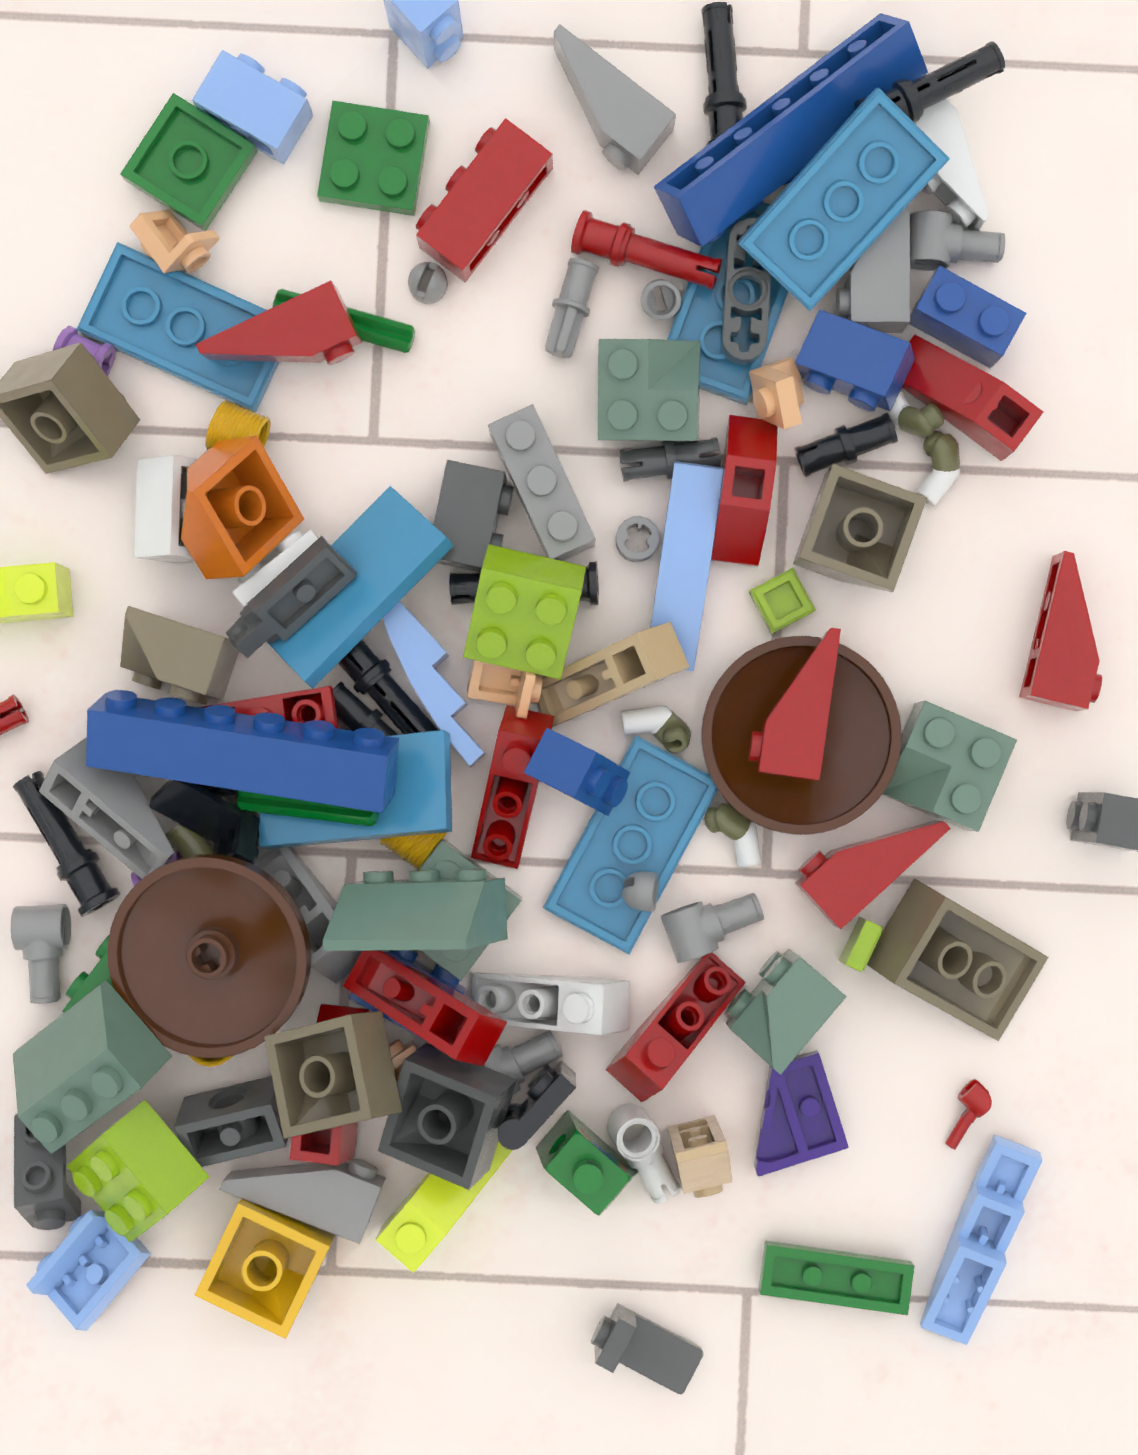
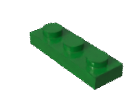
M765 1241L758 1290L760 1295L908 1315L915 1266L911 1261Z

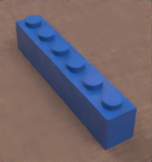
M880 13L656 184L654 189L677 235L701 247L716 241L725 233L727 227L744 214L758 209L766 197L782 185L790 183L852 115L855 111L856 100L863 97L867 98L875 88H880L883 92L892 89V84L899 79H909L912 82L926 75L928 70L910 22Z
M127 690L109 691L87 709V767L384 813L395 794L399 738L385 736L384 732L378 729L360 728L350 731L334 728L332 723L322 720L298 723L285 721L282 715L276 713H259L255 716L235 713L232 707L225 705H211L206 708L188 706L184 700L172 697L149 700L137 698L134 692Z

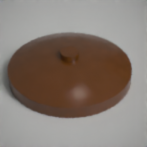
M783 637L768 641L749 650L735 660L717 681L709 696L703 714L701 727L703 757L708 773L718 792L735 811L761 827L780 833L795 835L823 833L842 827L857 819L869 810L884 793L894 775L900 756V715L890 688L876 668L864 657L839 643L820 780L810 781L755 773L757 762L748 761L752 731L761 732L762 723L821 639L820 637Z
M199 854L187 856L169 862L146 875L129 891L120 904L112 922L108 939V968L115 991L163 1046L195 1057L220 1058L233 1056L253 1049L265 1042L264 1036L275 1034L298 1008L310 976L311 945L303 916L293 898L278 881L264 870L244 860L226 855Z

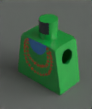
M569 1110L563 1114L536 1146L543 1168L598 1216L611 1205L638 1173L637 1169L629 1167L627 1161ZM564 1140L562 1145L556 1150L558 1145Z

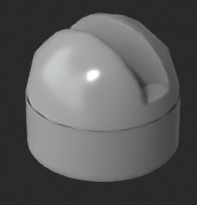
M423 262L416 265L408 277L410 292L421 303H436L446 294L448 288L446 274L435 263ZM426 271H434L426 292L419 290Z
M656 279L649 282L643 288L640 303L644 312L651 318L667 320L673 317L679 310L681 295L677 287L671 282ZM658 286L666 307L665 310L659 312L652 289Z
M639 871L627 876L623 883L625 888L621 892V896L630 908L639 911L654 912L658 897V873Z

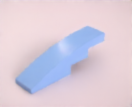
M674 461L650 628L671 621L690 666L685 670L694 671L717 521L723 467Z
M399 601L383 617L387 634L409 682L440 730L450 733V743L467 764L472 767L486 753L454 719L468 704L436 670L449 655Z
M993 1135L969 1189L937 1271L920 1321L921 1328L962 1344H968L1007 1264L1005 1252L1025 1213L1023 1200L1043 1161L1039 1151L998 1135Z

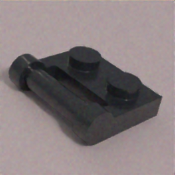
M562 1060L554 1069L546 1064L527 1085L530 1088L526 1093L528 1097L522 1104L513 1103L509 1105L506 1118L501 1122L497 1135L499 1142L506 1149L516 1150L524 1146L576 1089V1073Z

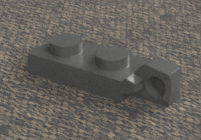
M321 536L247 603L248 605L240 612L241 617L231 626L226 635L233 646L246 658H249L266 641L273 643L281 638L285 642L348 585L358 573Z

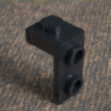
M169 779L151 797L149 804L151 809L214 842L213 854L226 855L244 860L253 865L255 864L259 854L256 841L260 818L246 810L239 809L237 805L195 783Z

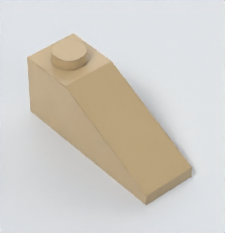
M671 621L637 632L564 667L561 680L543 677L538 704L542 713L555 716L552 727L689 668L690 666Z
M715 1115L667 1127L684 1194L693 1192L694 1197H707L722 1192L723 1184L733 1182L727 1142Z

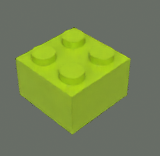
M488 544L463 658L561 680L582 593L586 566Z
M145 1099L99 1136L66 1166L73 1174L72 1178L77 1188L86 1196L92 1197L105 1212V1219L110 1228L117 1234L125 1236L130 1243L168 1215L210 1177Z

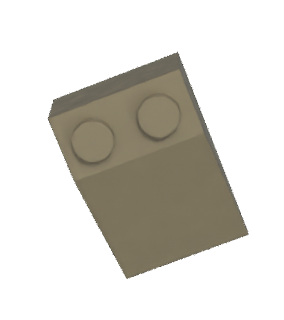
M914 878L885 926L867 965L895 985L999 1041L1049 957Z

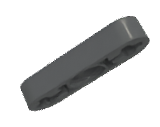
M746 218L736 223L727 241L721 349L729 361L738 365H747L755 362L761 356L767 343L771 274L764 268L763 271L754 268L761 266L754 258L752 267H743L745 250L737 244V241L757 220L756 218ZM734 264L741 266L742 268L734 269ZM743 279L752 280L759 286L761 297L753 304H742L734 297L733 286ZM731 312L740 317L731 318ZM759 314L760 320L751 317L748 328L749 338L757 339V343L751 344L748 352L739 351V344L731 342L730 338L737 337L741 328V316L748 317Z

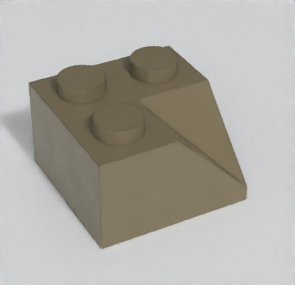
M81 342L16 361L0 379V418L46 474L112 458L140 421V418L127 403L125 397L117 390L98 365L96 359Z
M832 464L824 475L793 565L838 581L894 592L927 497Z
M131 606L127 607L124 619L120 667L134 671L132 681L159 690L162 683L167 682L171 684L168 694L207 705L210 696L224 699L239 653L230 639Z
M382 1011L350 1014L264 1036L284 1139L402 1112Z

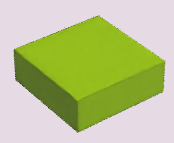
M794 568L749 591L771 634L816 611Z
M859 916L839 961L859 972L864 971L883 932L882 927Z

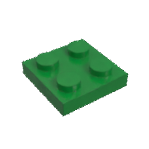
M173 93L120 175L134 187L203 231H206L257 154L258 149L249 140Z
M332 100L317 193L319 201L415 216L430 124L429 115Z

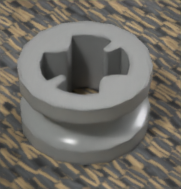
M642 516L630 517L624 520L617 530L615 537L616 548L619 554L626 560L643 562L650 559L656 552L660 542L659 531L656 525L648 518ZM637 527V532H640L642 527L649 532L650 535L646 539L647 550L638 552V547L636 546L633 552L626 547L625 543L629 540L628 529Z

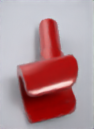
M976 1079L967 1083L957 1096V1099L967 1109L961 1114L959 1121L945 1142L947 1146L956 1150L971 1123H974L976 1118L985 1115L992 1105L989 1091Z

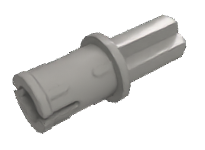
M570 258L559 298L553 299L552 306L555 308V312L545 343V351L555 357L570 358L572 356L583 317L589 316L590 309L586 306L595 275L599 269L596 264L590 261Z

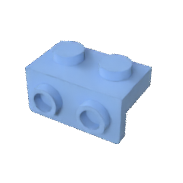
M89 1210L72 1223L69 1228V1234L57 1249L40 1261L36 1274L26 1286L33 1294L48 1295L76 1330L87 1331L151 1253L138 1238L130 1243L125 1236L114 1232L106 1222L104 1211Z

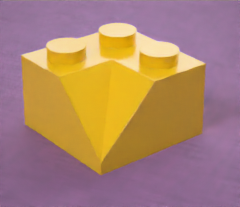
M241 1199L194 1296L286 1339L336 1235Z

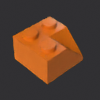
M257 435L218 441L187 468V494L181 540L205 579L244 577L304 520L302 513Z

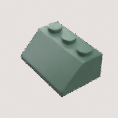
M486 869L455 870L456 879H440L439 870L409 871V880H394L393 871L363 872V881L344 884L323 938V951L468 950L506 940L508 936L505 878H487Z
M105 980L13 1053L18 1118L48 1152L53 1154L140 1090L172 1055L108 981Z

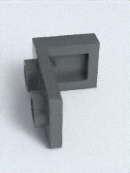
M17 1113L14 1116V1208L33 1228L40 1230L61 1228L65 1225V1222L76 1220L81 1216V1200L66 1183V1144L53 1154H50L18 1118Z
M619 1303L616 1304L610 1318L605 1315L601 1318L591 1339V1344L595 1345V1364L614 1373L618 1363H621L680 1395L685 1392L703 1357L701 1347Z

